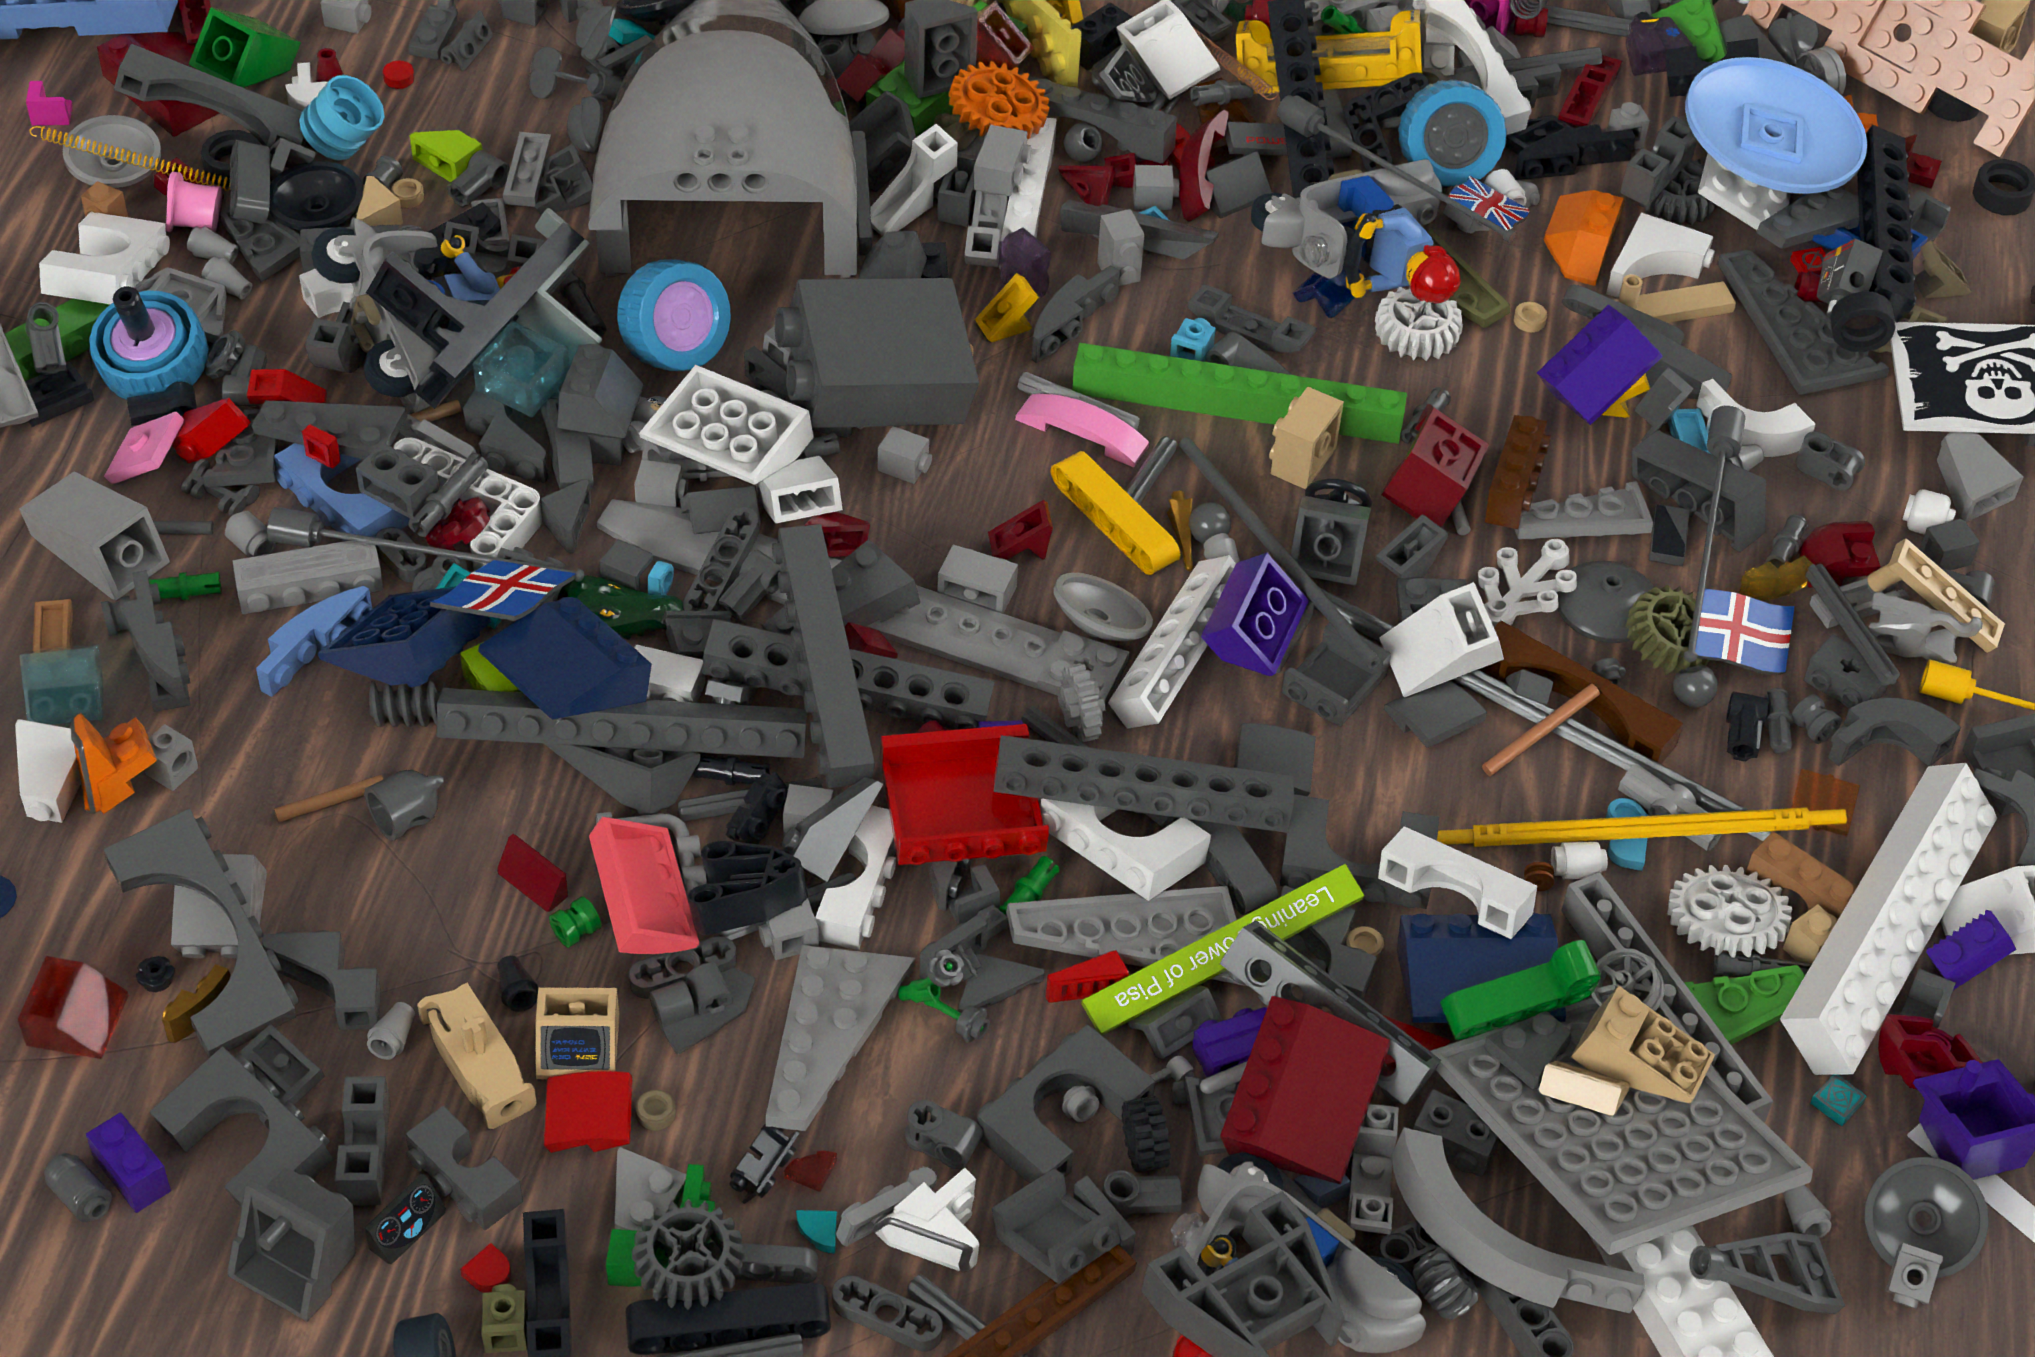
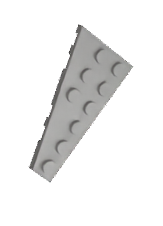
M1228 886L1168 890L1161 892L1149 901L1137 893L1008 903L1006 911L1012 941L1015 944L1092 958L1116 950L1123 963L1147 967L1236 920ZM1227 971L1211 978L1212 980L1239 984L1228 975Z

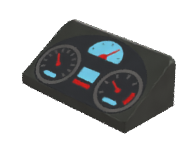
M424 1174L419 1175L365 1226L369 1250L388 1264L394 1263L446 1212L444 1203L427 1176Z

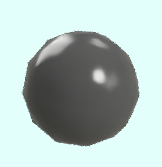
M1089 123L1075 124L1066 132L1064 138L1066 153L1077 162L1092 161L1101 152L1103 145L1100 132Z
M1215 502L1203 503L1196 506L1190 514L1188 526L1191 530V535L1197 541L1204 544L1206 540L1216 534H1229L1231 518L1229 512L1223 506Z
M1698 665L1684 668L1678 671L1674 677L1673 691L1678 701L1692 708L1706 706L1714 699L1717 693L1718 680L1713 670L1707 666Z

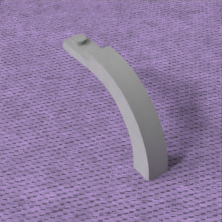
M1403 1128L1391 1154L1397 1185L1406 1204L1420 1225L1457 1262L1492 1285L1534 1303L1554 1308L1560 1297L1631 1313L1645 1288L1644 1274L1552 1253L1527 1243L1507 1232L1481 1212L1460 1188L1448 1166L1444 1154L1442 1136Z

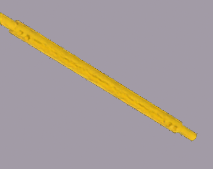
M1808 807L1501 823L1472 825V829L1439 830L1437 841L1445 845L1473 843L1474 847L1806 830L1812 825L1846 824L1847 816L1845 809L1809 811Z

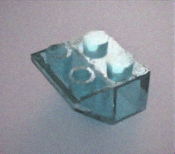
M99 644L25 651L19 655L27 721L48 725L71 723L73 718L80 713L88 721L103 719V673Z

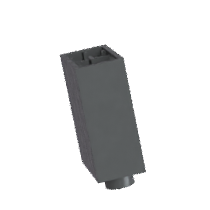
M952 278L798 279L790 307H778L776 310L775 338L779 348H791L794 360L789 361L787 366L786 385L788 396L791 401H803L805 409L809 410L812 428L965 424L979 386V379Z

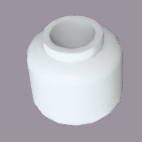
M1921 489L1916 495L1910 494L1902 520L1907 521L1909 530L1925 534L1927 527L1953 521L1956 510L1950 509L1951 500L1948 496Z

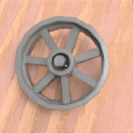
M1824 46L1800 54L1795 67L1821 79L1840 95L1844 93L1846 86L1845 68L1840 56L1833 48Z
M1621 948L1608 952L1598 960L1596 965L1601 974V979L1592 993V997L1599 1006L1604 1003L1601 996L1611 994L1619 985L1638 998L1641 993L1648 994L1642 1002L1652 1010H1657L1663 1000L1665 985L1662 974L1646 954L1636 949ZM1633 962H1641L1646 965L1632 976ZM1624 963V970L1613 971L1616 966ZM1608 974L1613 978V984L1602 987V983ZM1653 974L1652 987L1638 984L1648 975Z

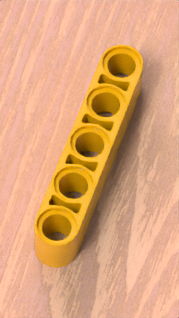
M1079 451L1051 466V476L1058 489L1146 575H1152L1180 559L1179 546L1174 538L1084 451Z

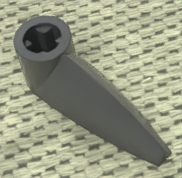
M1235 332L1225 334L1206 354V360L1210 363L1292 375L1272 357Z

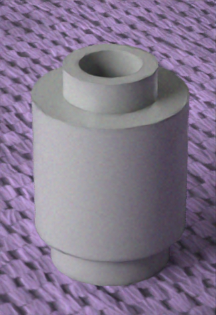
M242 511L236 513L227 521L225 536L248 557L272 554L276 547V542L268 540L267 526L251 512Z

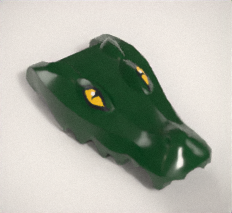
M588 575L584 576L583 580L576 582V579L564 585L559 593L563 597L579 599L594 614L599 616L602 621L625 639H630L633 634L643 636L646 629L651 631L657 628L667 630L666 624H662L661 621L665 611L684 610L683 602L678 597L651 595L627 588L604 578Z

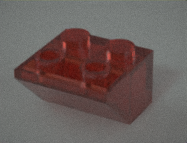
M994 1L978 12L976 68L979 62L989 67L990 62L993 61L997 68H1001L1002 64L1005 63L1007 70L1012 71L1030 54L1034 46Z
M46 956L17 1019L26 1046L102 1059L128 999V991L84 962Z

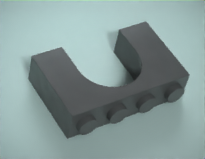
M1294 794V807L1286 836L1279 886L1284 887L1285 885L1297 889L1346 864L1365 895L1363 899L1369 902L1402 905L1407 908L1427 909L1432 887L1409 893L1378 879L1380 862L1358 864L1340 857L1332 850L1326 839L1325 831L1329 800ZM1403 811L1399 831L1405 826L1437 841L1439 817Z
M1087 1024L1077 1033H1069L1061 1042L1060 1047L1051 1055L1046 1054L1039 1058L1027 1075L1023 1078L1018 1077L1014 1079L1006 1088L1005 1093L997 1100H990L981 1107L977 1114V1123L982 1128L984 1135L980 1141L1028 1183L1033 1182L1053 1168L1062 1173L1065 1178L1072 1171L1073 1150L1040 1122L1034 1111L1038 1104L1046 1097L1057 1092L1068 1091L1074 1086H1091L1095 1090V1096L1099 1099V1103L1121 1120V1114H1123L1121 1110L1122 1103L1124 1101L1154 1096L1155 1080Z
M222 1046L149 1113L185 1152L189 1151L217 1124L230 1116L240 1113H256L268 1118L269 1134L263 1149L249 1164L224 1185L234 1201L242 1208L245 1187L250 1180L265 1187L286 1167L300 1175L305 1174L314 1179L334 1159L326 1148L330 1141L325 1134L315 1125L308 1129L301 1122L305 1118L304 1115L291 1101L288 1100L283 1105L276 1098L280 1094L279 1091L266 1077L263 1076L258 1081L251 1074L255 1068L241 1053L233 1056Z

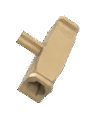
M468 983L460 985L452 991L424 997L417 1004L422 1024H430L431 1034L438 1052L468 1100L483 1113L484 1123L489 1129H495L533 1110L536 1106L535 1089L531 1083L523 1082L515 1055ZM438 1008L441 1013H437L436 1010H431L427 1013V1009Z

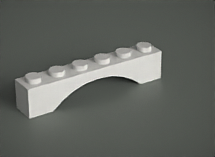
M1414 0L1413 7L1415 10L1420 9V18L1425 27L1440 33L1454 42L1474 64L1481 80L1482 90L1493 98L1504 115L1507 135L1526 129L1528 118L1531 114L1530 103L1527 98H1523L1517 88L1514 76L1510 75L1506 70L1502 56L1494 50L1490 43L1488 33L1480 27L1474 10L1468 7L1465 0Z
M1047 118L1044 127H1040L1039 133H1032L1030 139H1027V145L1032 147L1029 163L1023 164L1024 171L1021 184H1015L1012 195L1009 196L1000 240L999 269L1031 273L1043 193L1055 149L1057 121L1055 118Z

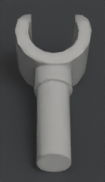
M1175 1056L1167 1063L1166 1068L1149 1076L1157 1083L1171 1077L1175 1081L1185 1080V1077H1194V1073L1192 1072V1065L1186 1058Z

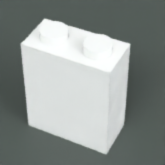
M820 456L795 460L756 484L758 501L775 524L843 510L838 477Z

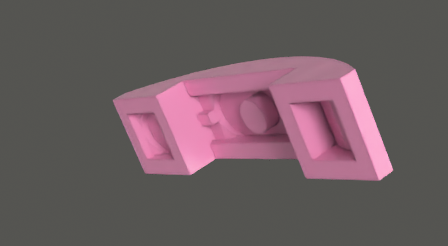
M1032 394L1016 414L1015 420L1044 432L1049 425H1053L1105 446L1104 456L1131 467L1136 466L1149 447V441L1123 420L1092 404L1066 396Z

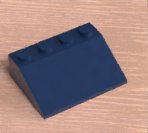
M455 587L389 595L322 649L318 656L324 662L389 685L407 684L408 687H417L426 683L429 680L428 677L434 671L445 667L446 661L450 657L461 653L464 650L463 646L478 638L480 631L489 625L491 620L489 616L430 607L431 601L444 596Z
M564 597L559 601L544 603L481 643L478 648L479 653L552 720L646 702L652 663L579 599L574 597Z
M1422 913L1401 915L1397 955L1412 1023H1448L1440 1005V1002L1446 996L1550 962L1553 953L1559 949L1551 914L1533 913L1512 939L1479 925V915H1466L1462 913L1453 915H1427ZM1565 1007L1548 1012L1559 1022L1566 1021Z

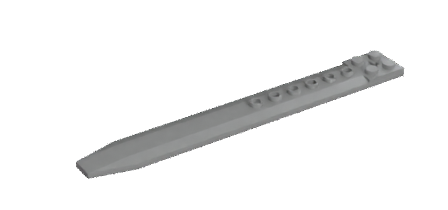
M616 499L610 501L597 521L598 529L615 539L622 540L652 553L653 561L672 564L673 568L694 575L698 574L720 533L694 534L690 513H682L679 507ZM759 534L749 554L759 550L773 559L772 544L777 543L778 539ZM731 546L726 547L720 552V556L723 558H733L739 550ZM829 557L831 569L841 562V560ZM713 574L707 579L722 583L724 577L719 574ZM917 585L920 604L910 609L908 606H905L893 612L894 617L882 623L878 620L866 626L880 631L886 639L1057 696L1061 692L1060 686L1062 685V670H1064V666L1078 663L1085 664V667L1092 670L1090 671V679L1096 678L1098 681V687L1104 698L1105 706L1129 659V651L1065 630L1060 633ZM780 589L770 595L766 593L763 597L781 604H785V601H788L786 593H781Z

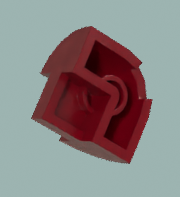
M1868 521L1833 522L1816 527L1805 539L1799 551L1800 565L1807 587L1813 588L1805 575L1809 570L1808 567L1812 564L1815 566L1822 564L1838 586L1842 585L1844 577L1868 576L1880 569L1881 566L1872 542L1875 534L1872 524Z
M1887 1014L1883 1021L1878 1043L1880 1063L1886 1075H1901L1909 1088L1918 1090L1913 1085L1914 1079L1963 1068L1970 1060H1976L1979 1063L1983 1062L1960 1034L1955 1035L1953 1038L1946 1032L1933 1027V1019L1920 1016Z

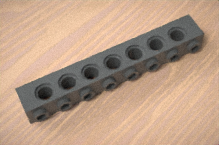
M713 619L704 651L702 674L711 675L713 678L720 680L729 679L746 683L752 687L779 690L787 695L804 696V691H807L806 683L800 682L798 678L797 661H800L799 652H793L791 636ZM849 649L863 711L869 710L887 714L892 718H905L919 721L923 724L935 720L942 727L955 730L978 728L979 721H986L995 681Z
M1001 735L993 792L1287 833L1294 807V776Z

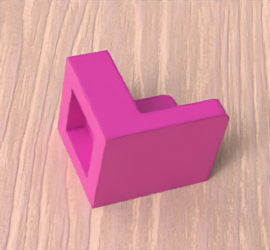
M30 81L26 104L31 125H70L73 108L72 101L65 100L64 97H46L43 81Z

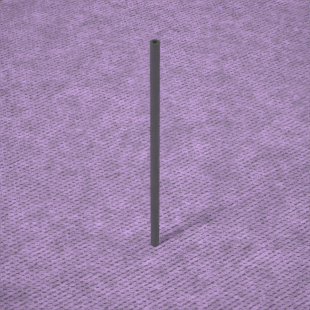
M1188 437L1182 439L1180 448L1367 667L1369 669L1376 668L1380 664V658L1195 443Z

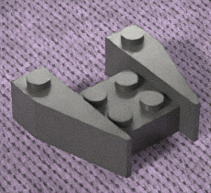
M1283 1191L1249 1209L1242 1237L1254 1251L1208 1277L1182 1245L1147 1265L1141 1289L1143 1294L1168 1325L1213 1357H1269L1266 1351L1312 1325L1330 1347L1337 1343L1345 1317L1308 1221Z

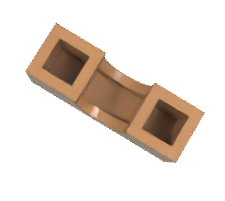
M1774 831L1754 850L1745 875L1749 876L1756 871L1758 872L1757 880L1771 879L1770 888L1781 887V892L1784 888H1788L1798 893L1805 900L1808 911L1818 904L1837 919L1841 916L1858 887Z

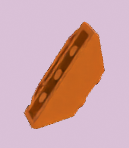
M1596 190L1559 196L1544 235V242L1554 260L1561 267L1560 271L1564 278L1593 286L1596 285L1625 205L1624 198Z

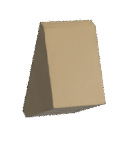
M367 176L356 219L365 222L369 226L403 224L400 199L374 176Z

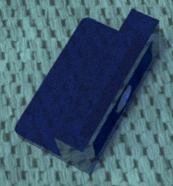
M1342 269L1339 275L1331 279L1314 272L1293 292L1295 298L1300 303L1316 298L1328 318L1335 317L1355 298L1351 294L1350 289L1347 288L1346 272L1344 269Z

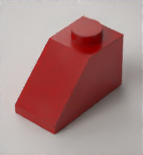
M226 398L185 412L182 416L184 423L171 446L189 464L211 457L246 429L251 421L230 398Z

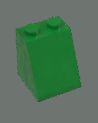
M211 7L188 65L245 88L290 71L301 42L257 18Z

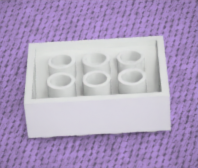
M697 365L691 369L639 432L640 438L754 485L794 462L813 439L809 410Z

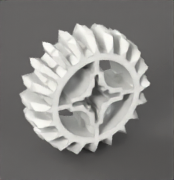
M1399 287L1397 292H1389L1387 297L1381 300L1375 316L1376 335L1380 337L1381 344L1388 345L1389 352L1399 351L1400 358L1405 355L1411 356L1413 361L1416 357H1422L1427 361L1430 356L1439 359L1442 353L1449 354L1452 347H1456L1463 328L1461 310L1457 308L1456 301L1447 300L1444 303L1436 304L1420 301L1412 294L1410 287L1408 290Z

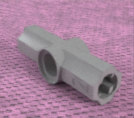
M1634 764L1630 767L1619 783L1618 790L1647 809L1649 816L1708 813L1696 804L1695 797L1688 788L1676 783L1669 786L1640 765ZM1723 834L1691 835L1686 837L1706 851H1710L1715 847Z

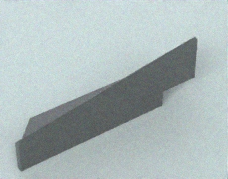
M1069 199L1060 209L1061 229L1064 232L1094 234L1093 237L1099 238L1101 215L1124 211L1125 209L1104 204L1098 207ZM1133 212L1145 234L1144 250L1185 260L1207 245L1214 243L1219 236L1218 232Z

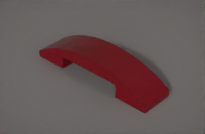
M1226 110L1221 111L1199 126L1190 136L1182 153L1178 177L1179 198L1184 219L1188 222L1210 208L1214 185L1205 179L1211 146L1225 135L1229 112Z

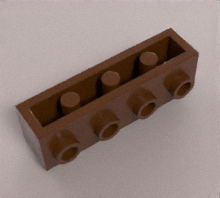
M1514 415L1490 486L1485 523L1519 529L1524 511H1530L1533 492H1536L1539 474L1542 473L1545 455L1548 454L1551 435L1545 434L1547 421L1539 420L1532 416Z

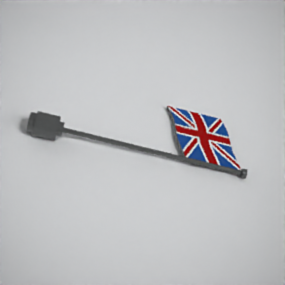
M1287 95L1278 106L1277 116L1281 118V122L1305 137H1310L1320 131L1326 133L1504 236L1503 240L1508 243H1512L1516 237V232L1512 228L1524 222L1529 214L1528 208L1470 175L1467 182L1453 188L1449 196L1444 195L1324 126L1323 110L1300 96L1293 97Z

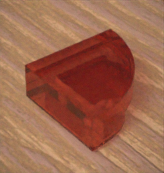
M822 1150L817 1151V1154L808 1155L800 1159L796 1158L785 1168L784 1178L821 1192L837 1162V1153Z

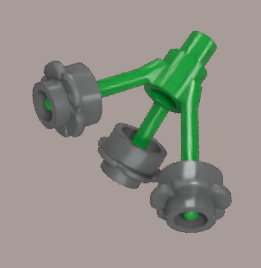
M957 945L958 950L952 953L948 949H941L935 952V956L931 957L928 962V977L912 980L910 985L900 986L898 996L901 1001L924 1002L926 1006L938 1009L956 1019V1033L963 1036L965 1042L970 1043L974 1039H982L989 1028L990 1020L985 1018L987 1016L986 1009L982 1007L979 1010L970 1005L961 1013L939 1000L941 994L940 987L955 986L962 979L965 981L972 976L976 979L978 978L976 970L982 967L972 947L964 950L962 945Z

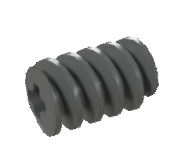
M371 681L369 691L370 715L372 718L374 717L378 727L385 725L387 717L393 727L399 726L402 717L408 727L414 725L416 717H418L422 727H427L431 716L437 726V702L443 688H446L445 681L441 691H437L434 681H429L426 691H422L421 686L413 687L412 691H408L405 684H400L397 691H393L391 685L386 683L383 690L378 691L375 681Z

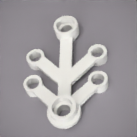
M1551 539L1547 541L1541 550L1542 557L1522 578L1517 568V551L1511 547L1500 549L1497 552V565L1503 569L1510 590L1503 598L1497 587L1499 585L1498 570L1494 567H1484L1479 570L1478 583L1485 591L1488 602L1484 606L1493 627L1500 620L1511 626L1518 615L1541 611L1553 612L1558 608V594L1556 592H1571L1576 589L1577 575L1572 570H1561L1556 574V579L1538 582L1549 569L1560 570L1569 564V548L1562 540ZM1537 595V600L1519 602L1522 598Z

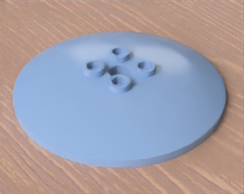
M1754 57L1722 60L1703 69L1691 83L1686 95L1685 112L1687 121L1700 145L1725 168L1760 186L1789 193L1810 194L1836 189L1850 181L1864 162L1867 152V137L1863 124L1855 110L1834 88L1816 76L1795 66L1775 60Z

